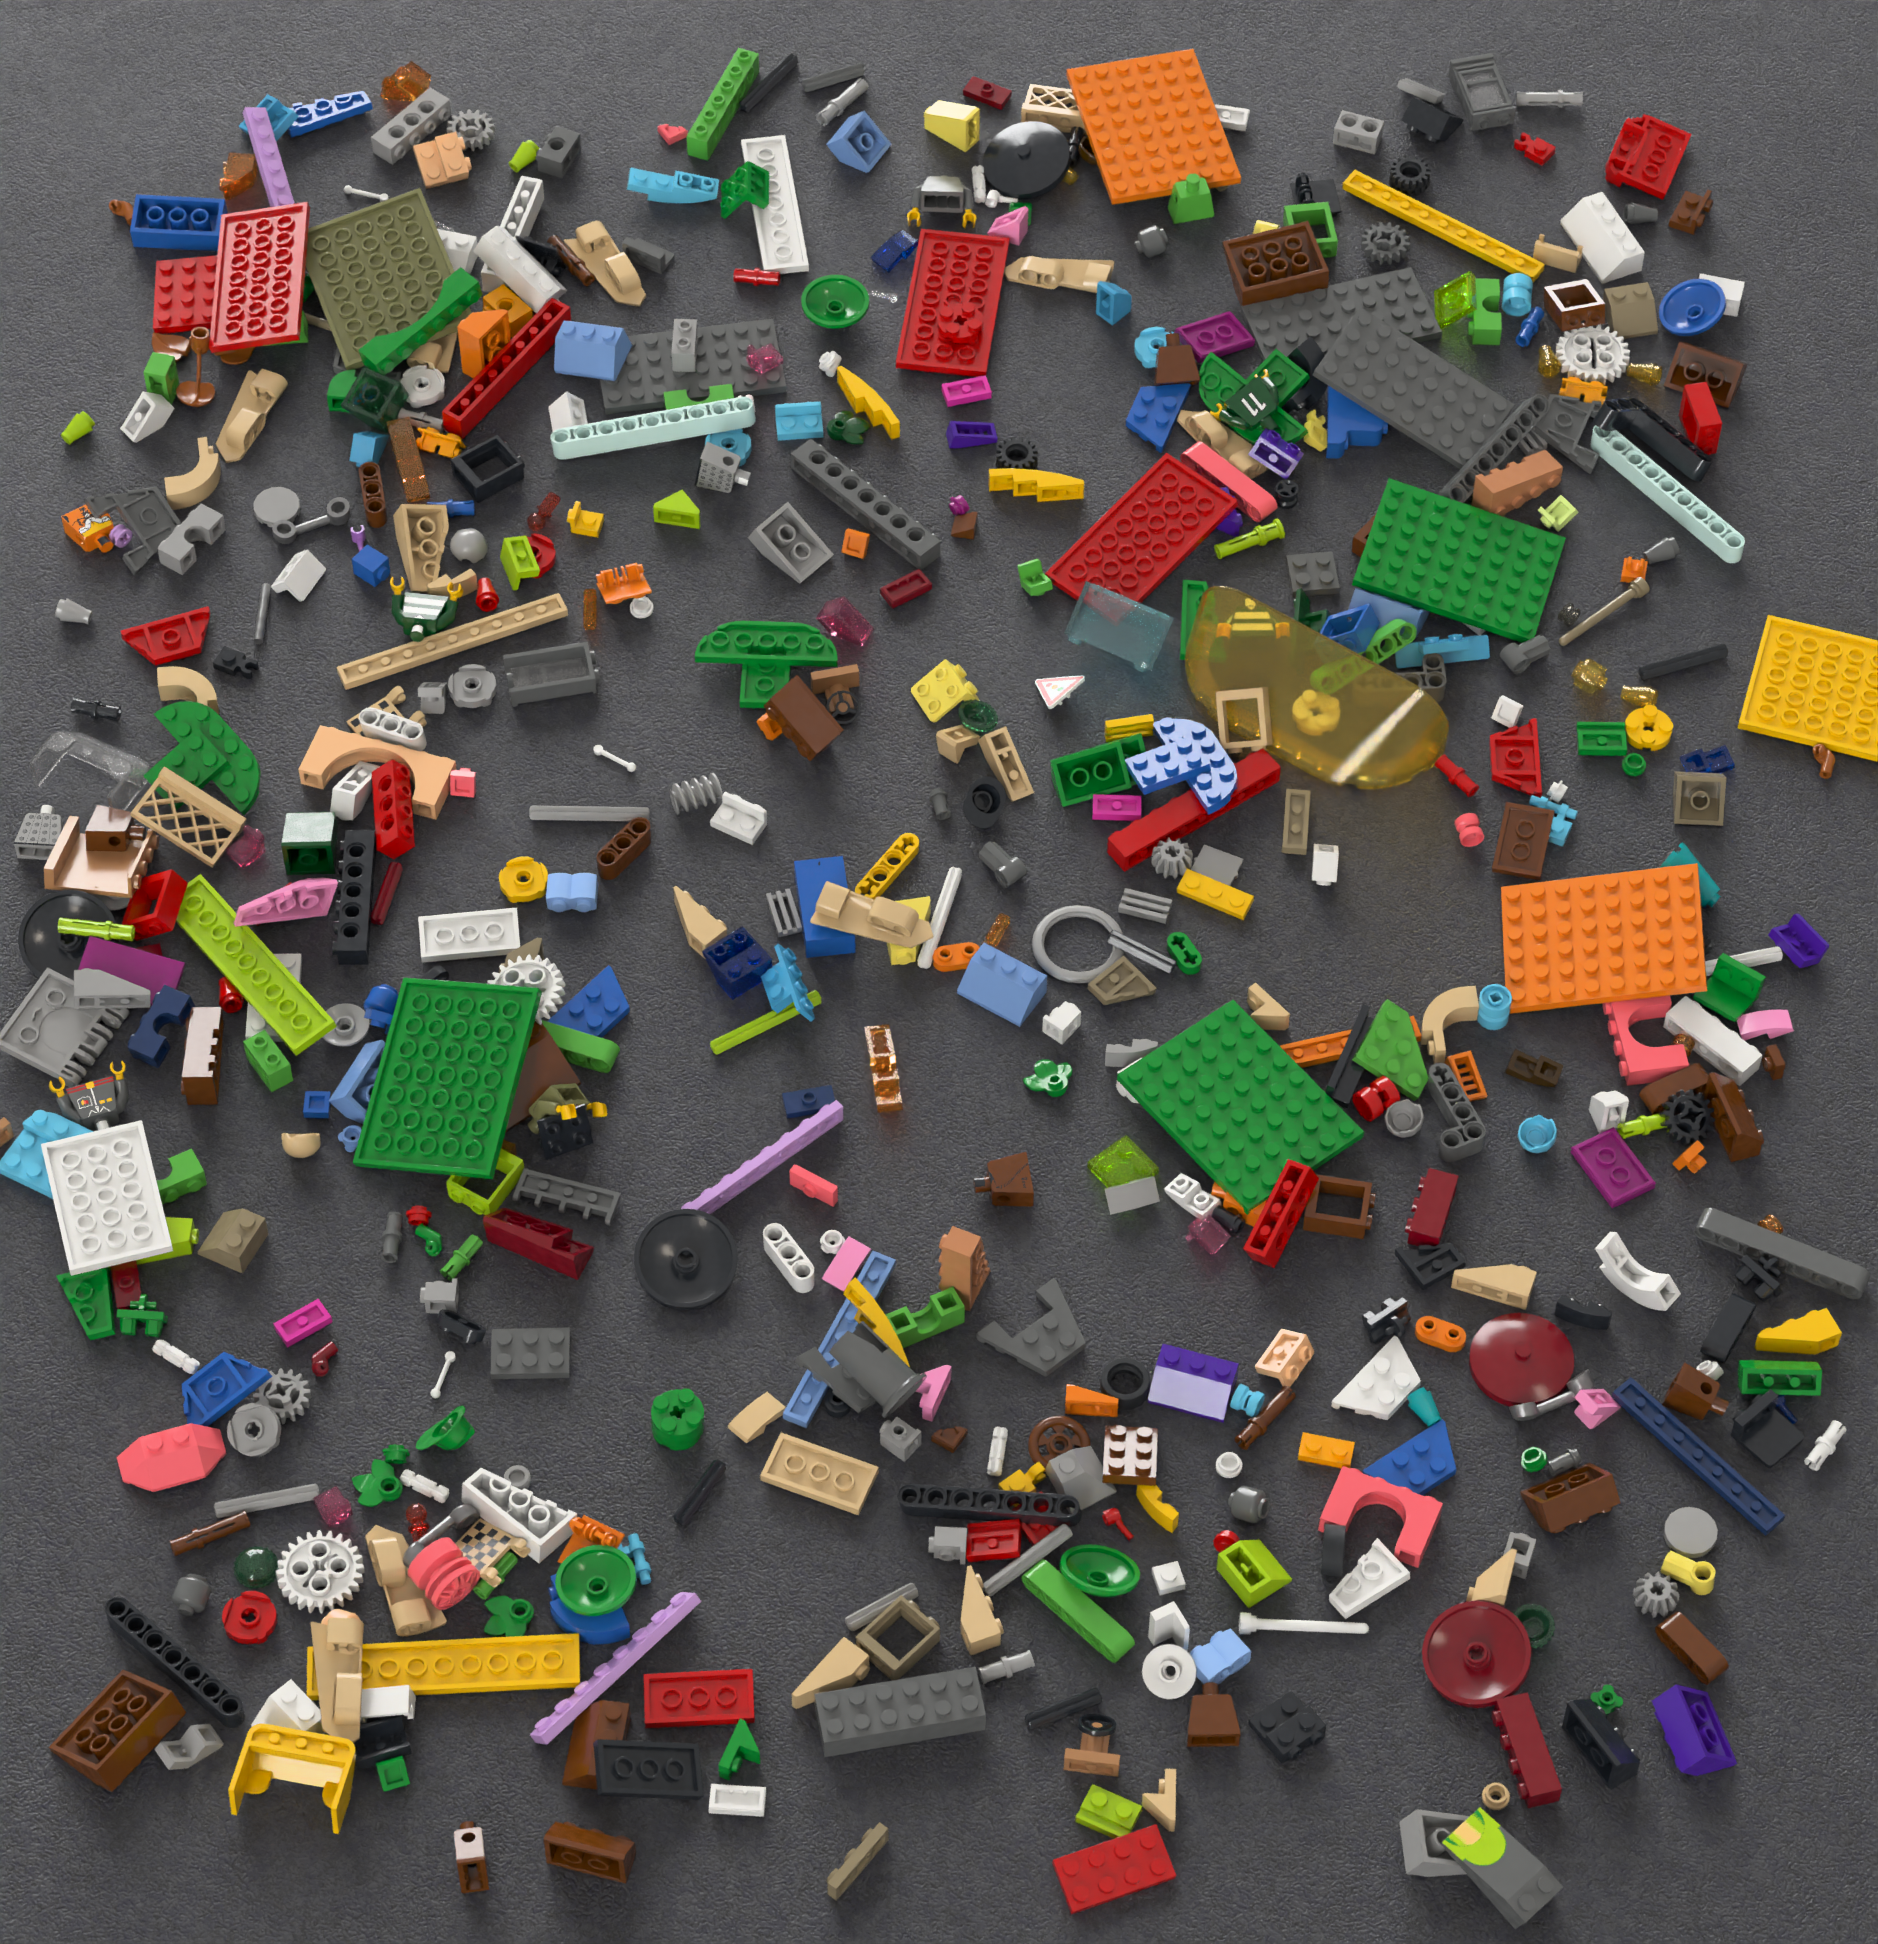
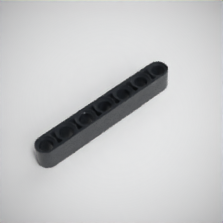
M905 1484L900 1487L897 1493L902 1511L912 1516L980 1521L1020 1519L1021 1523L1025 1524L1033 1523L1053 1526L1066 1524L1068 1527L1077 1525L1082 1518L1079 1502L1071 1495L924 1484ZM909 1496L917 1497L912 1503L904 1502ZM935 1498L943 1499L938 1505L931 1504V1501ZM961 1500L969 1501L964 1507L957 1506ZM987 1502L996 1503L991 1509L983 1508ZM1018 1503L1022 1505L1017 1511L1010 1510L1013 1504ZM1043 1505L1049 1507L1047 1511L1043 1513H1039L1036 1511L1038 1507ZM1069 1507L1075 1509V1511L1069 1515L1062 1513L1064 1509Z
M116 1596L106 1602L105 1612L108 1623L121 1637L224 1726L235 1728L244 1722L245 1713L242 1701L230 1688L125 1598ZM116 1612H123L121 1615H114ZM138 1627L142 1628L140 1631L137 1632L132 1631L133 1629ZM154 1644H161L159 1647L151 1648ZM173 1660H180L176 1664H169ZM192 1676H199L196 1680H188ZM212 1692H217V1693H218L217 1695H215V1696H213V1697H208V1696H207L209 1693H212ZM229 1709H237L233 1713H226Z

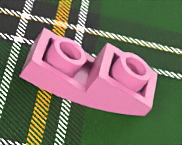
M1788 1010L1757 1011L1743 1014L1737 1020L1740 1035L1744 1041L1766 1033L1772 1039L1794 1031Z
M848 1236L822 1277V1280L844 1292L856 1272H859L871 1248Z

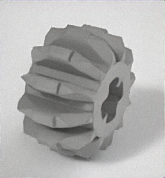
M1168 838L1167 843L1159 841L1158 847H1154L1152 850V866L1155 867L1157 874L1163 873L1164 878L1172 875L1176 879L1178 874L1183 876L1186 870L1192 867V850H1189L1188 843L1181 844L1180 839L1174 842Z
M1659 1571L1655 1574V1577L1647 1572L1644 1579L1639 1578L1637 1580L1636 1587L1633 1590V1597L1636 1598L1634 1602L1635 1607H1642V1614L1648 1611L1652 1612L1653 1619L1657 1616V1613L1665 1617L1668 1611L1673 1612L1676 1608V1602L1679 1600L1677 1583H1670V1575L1664 1578L1660 1577Z

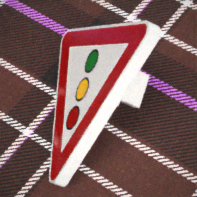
M1084 676L1037 679L1035 684L1048 709H1052L1057 704L1062 705L1061 701L1065 697L1070 698V693L1082 684L1085 678Z

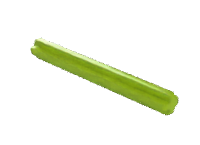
M816 990L807 994L814 1007L821 1004V996ZM792 1002L779 1013L773 1010L710 1042L711 1050L714 1054H720L800 1013L796 1010L794 1002Z

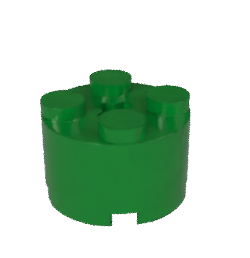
M675 1389L656 1396L651 1409V1429L656 1442L675 1451L688 1449L698 1442L704 1431V1408L702 1402L694 1395L692 1390Z

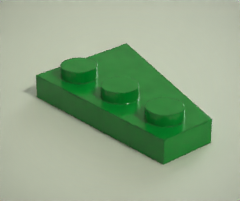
M105 1267L72 1276L70 1272L56 1275L89 1339L94 1340L115 1335L109 1268Z

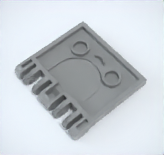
M47 967L1 1030L0 1050L57 1079L58 1077L63 1078L65 1085L70 1088L78 1086L82 1081L81 1078H84L87 1072L81 1065L73 1062V1059L76 1058L79 1062L92 1066L95 1062L94 1058H98L108 1044L106 1040L109 1041L113 1037L112 1031L99 1023L102 1020L106 1025L119 1029L122 1024L121 1022L129 1015V1010L127 1008L75 1009L74 981Z

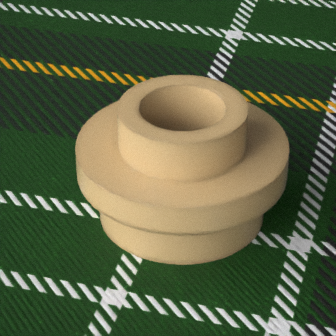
M1492 1783L1484 1788L1482 1801L1488 1808L1501 1810L1509 1803L1510 1794L1504 1785ZM1497 1795L1500 1797V1800H1493L1491 1796Z

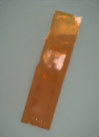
M409 417L386 421L407 503L430 498Z
M885 1024L864 1027L877 1112L903 1110L890 1026Z

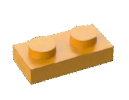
M1303 1432L1298 1460L1341 1469L1344 1466L1350 1469L1355 1442Z

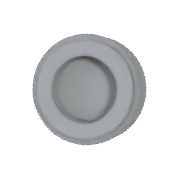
M512 1466L504 1474V1479L510 1481L512 1486L520 1490L528 1489L531 1484L530 1472L523 1466Z

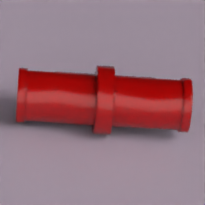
M735 268L733 280L734 282L753 283L754 286H759L760 284L779 286L780 272L761 271L760 268H755L754 270Z
M1445 754L1437 759L1435 766L1449 778L1448 781L1452 785H1457L1468 797L1473 796L1478 791L1479 786L1465 774V770L1462 767H1457Z

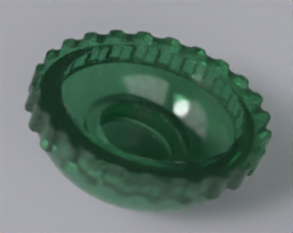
M970 699L969 701L962 702V705L959 707V719L972 732L985 733L991 731L998 723L997 712L986 702Z
M262 1546L249 1547L244 1549L235 1558L236 1561L233 1563L234 1575L240 1584H244L245 1587H250L251 1589L264 1588V1586L270 1585L277 1578L276 1571L279 1570L277 1563L279 1560L276 1554L268 1548H263Z
M1528 1603L1520 1608L1518 1607L1513 1612L1525 1627L1531 1648L1542 1647L1552 1640L1551 1637L1554 1636L1556 1623L1554 1617L1551 1616V1612L1547 1611V1608H1543L1535 1603L1532 1605Z

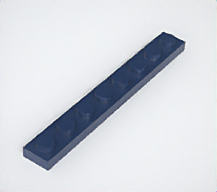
M1630 1377L1612 1393V1398L1765 1536L1784 1521L1785 1515L1633 1378Z

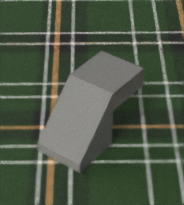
M210 1724L191 1725L180 1740L160 1742L155 1751L168 1770L189 1768L217 1751L224 1743Z

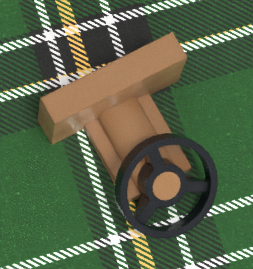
M858 665L811 672L812 693H825L827 699L826 709L832 714L833 718L838 714L844 715L848 712L855 714L849 721L841 722L836 720L838 724H847L855 720L860 711V704L857 697L849 691V688L859 686ZM851 696L856 701L857 710H854V705Z
M1086 1714L1081 1716L1078 1720V1728L1082 1731L1080 1750L1065 1749L1064 1770L1118 1777L1120 1755L1108 1754L1110 1735L1116 1731L1115 1720L1102 1714ZM1089 1720H1101V1721H1104V1722H1107V1723H1102V1722H1099V1721H1093V1722H1091V1721H1089Z

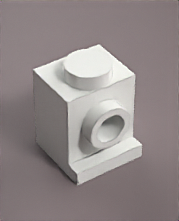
M1065 1001L1059 1008H1054L1049 1016L1045 1015L1043 1017L1042 1032L1063 1044L1081 1025V1011L1076 1005Z

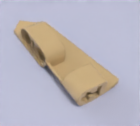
M593 221L577 228V239H564V243L577 258L585 262L589 271L595 275V279L617 303L641 306L646 293L641 287L638 273L624 252L620 253L602 222Z
M1028 256L1026 258L1021 257L1005 267L1004 275L1008 281L1047 289L1063 286L1097 293V283L1099 281L1110 282L1114 261L1050 259Z
M458 331L421 345L408 357L407 364L411 368L424 365L427 366V369L434 370L436 368L441 373L449 372Z
M261 369L258 375L251 370L247 372L216 442V446L226 463L241 460L263 430L266 415L288 386L287 380L280 374Z
M1180 411L1177 422L1196 442L1201 441L1250 479L1269 469L1248 455L1253 445L1217 421L1208 411Z
M826 881L816 903L815 913L810 920L812 924L908 948H913L934 937L929 922L919 919L918 912L913 908L884 897H876L874 900L829 881Z
M375 1525L365 1536L377 1582L379 1586H383L396 1634L398 1636H410L444 1626L447 1620L442 1610H438L432 1604V1601L425 1596V1590L419 1589L408 1576V1568L403 1563V1556L409 1546L403 1535Z
M328 1618V1625L311 1622L322 1730L329 1736L346 1738L354 1743L360 1738L361 1666L364 1623L356 1618Z

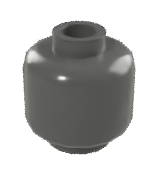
M1157 225L1140 230L1137 233L1138 240L1135 241L1139 254L1144 252L1147 258L1165 252L1167 249L1166 245L1169 244L1163 227L1159 228Z
M1241 1486L1236 1492L1231 1493L1228 1506L1231 1508L1235 1519L1257 1523L1261 1519L1266 1518L1270 1508V1501L1263 1490Z
M187 1574L186 1577L178 1580L172 1596V1602L178 1607L179 1613L193 1616L194 1613H201L205 1610L211 1594V1588L204 1577L196 1574Z

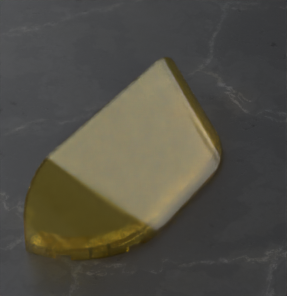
M1214 586L1208 588L1203 593L1186 645L1185 671L1194 697L1197 701L1203 703L1208 709L1207 713L1215 721L1218 722L1217 691L1268 687L1273 745H1266V750L1323 781L1339 786L1342 785V782L1356 784L1358 789L1386 788L1410 781L1413 775L1429 770L1437 759L1444 754L1449 732L1447 718L1438 703L1419 686L1244 592L1231 587ZM1257 698L1227 700L1228 729L1249 741L1261 740Z

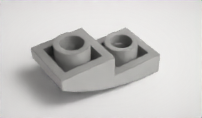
M1133 1039L1132 1047L1122 1044H1107L1105 1066L1126 1067L1156 1050L1158 1042L1148 1039Z
M1154 1176L1105 1188L1110 1215L1160 1202Z

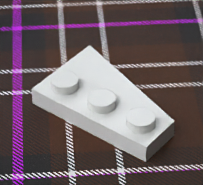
M1377 1538L1366 1555L1363 1554L1358 1560V1565L1353 1571L1347 1573L1331 1592L1329 1602L1347 1619L1409 1580L1410 1572Z

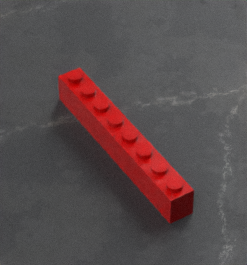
M551 298L442 411L444 430L463 439L555 343L556 335L563 321H571L570 307Z
M1264 748L1248 754L1245 759L1238 763H1233L1237 771L1238 787L1232 793L1231 800L1224 807L1208 815L1190 788L1183 795L1172 798L1164 806L1153 809L1140 820H1134L1128 827L1112 833L1108 838L1107 853L1125 872L1152 856V850L1154 847H1158L1159 841L1167 843L1168 838L1175 842L1177 839L1185 837L1279 782L1280 765Z

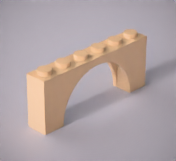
M320 725L299 767L301 784L324 790L326 784L333 776L349 766L358 764L360 761L387 763L393 759L409 768L410 779L415 786L412 797L414 814L436 820L450 792V774L452 770H456V762L447 757L428 754L425 751H416L402 745H393L379 739H371L357 733H348L334 727Z

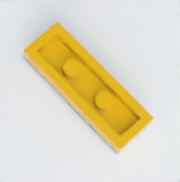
M1190 869L1186 870L1177 887V893L1241 920H1244L1254 901L1253 895Z

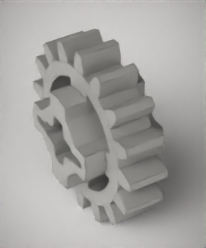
M468 109L467 114L460 111L459 117L452 116V121H448L447 134L457 132V136L462 137L464 140L465 150L471 148V151H474L475 147L483 149V144L490 145V140H494L495 125L493 124L492 117H487V113L480 115L479 110L471 113V110Z
M281 1368L276 1375L269 1371L273 1377L255 1390L256 1393L253 1394L254 1403L271 1408L278 1418L281 1419L282 1424H285L286 1418H290L293 1422L296 1421L295 1414L303 1416V1407L309 1408L311 1392L308 1381H303L302 1374L294 1376L292 1369L287 1374H284Z

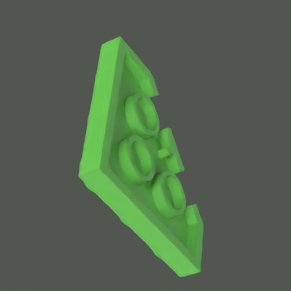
M1387 999L1383 1002L1352 1060L1378 1078L1386 1076L1393 1082L1398 1091L1415 1101L1419 1098L1426 1085L1428 1075L1408 1012Z

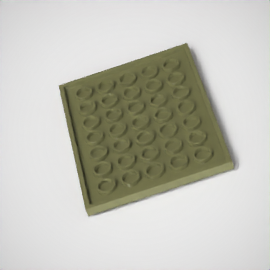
M420 188L308 229L306 268L346 370H355L365 366L358 350L375 336L400 331L420 320L437 301L444 280L455 272ZM470 307L448 323L443 330L438 331L427 343L457 332L459 323L472 313Z

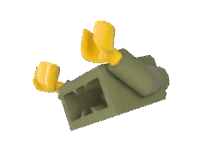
M576 1083L551 1085L529 1108V1113L533 1119L528 1123V1127L534 1134H539L537 1120L560 1114L562 1120L576 1118L575 1107L585 1104L587 1113L592 1110L594 1118L606 1117L607 1107L604 1103H590Z

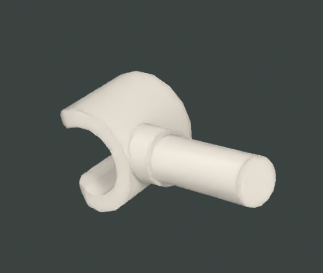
M991 190L987 195L985 204L993 208L997 206L998 202H1018V199L1000 196L998 191Z

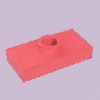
M794 1164L789 1171L790 1185L802 1190L807 1196L815 1197L834 1207L838 1201V1187Z

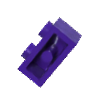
M1265 428L1248 455L1284 479H1288L1304 453L1301 452L1297 445L1287 443L1281 439L1280 434L1276 431Z

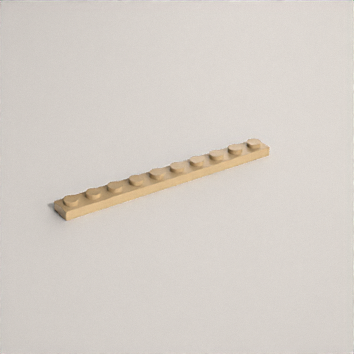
M557 593L425 637L421 642L413 641L338 666L337 673L345 690L568 616V610L560 594Z

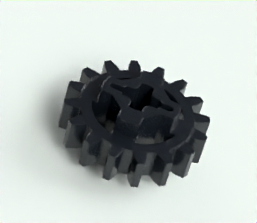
M1692 1089L1686 1092L1680 1090L1676 1092V1095L1672 1094L1668 1097L1669 1102L1662 1104L1666 1111L1660 1113V1116L1665 1118L1661 1126L1668 1127L1665 1134H1673L1674 1142L1681 1139L1682 1145L1689 1144V1142L1693 1144L1697 1140L1699 1141V1139H1706V1133L1713 1131L1709 1123L1716 1120L1710 1117V1113L1715 1110L1714 1108L1707 1107L1710 1102L1709 1099L1701 1100V1092L1694 1095ZM1685 1115H1694V1117L1690 1119H1681V1117H1684Z

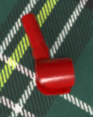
M1110 1508L1103 1512L1102 1518L1106 1526L1115 1523L1129 1541L1134 1537L1123 1524L1118 1509Z

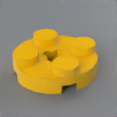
M1646 705L1644 708L1634 710L1627 716L1625 721L1626 740L1633 747L1643 750V747L1651 748L1650 751L1660 750L1670 741L1673 723L1664 712L1657 710L1654 705ZM1644 727H1651L1653 731H1644Z
M517 857L507 862L503 871L501 869L499 873L500 889L510 902H529L542 898L546 894L548 872L546 867L541 862L540 864L535 862L534 858ZM522 876L530 879L527 882H519Z

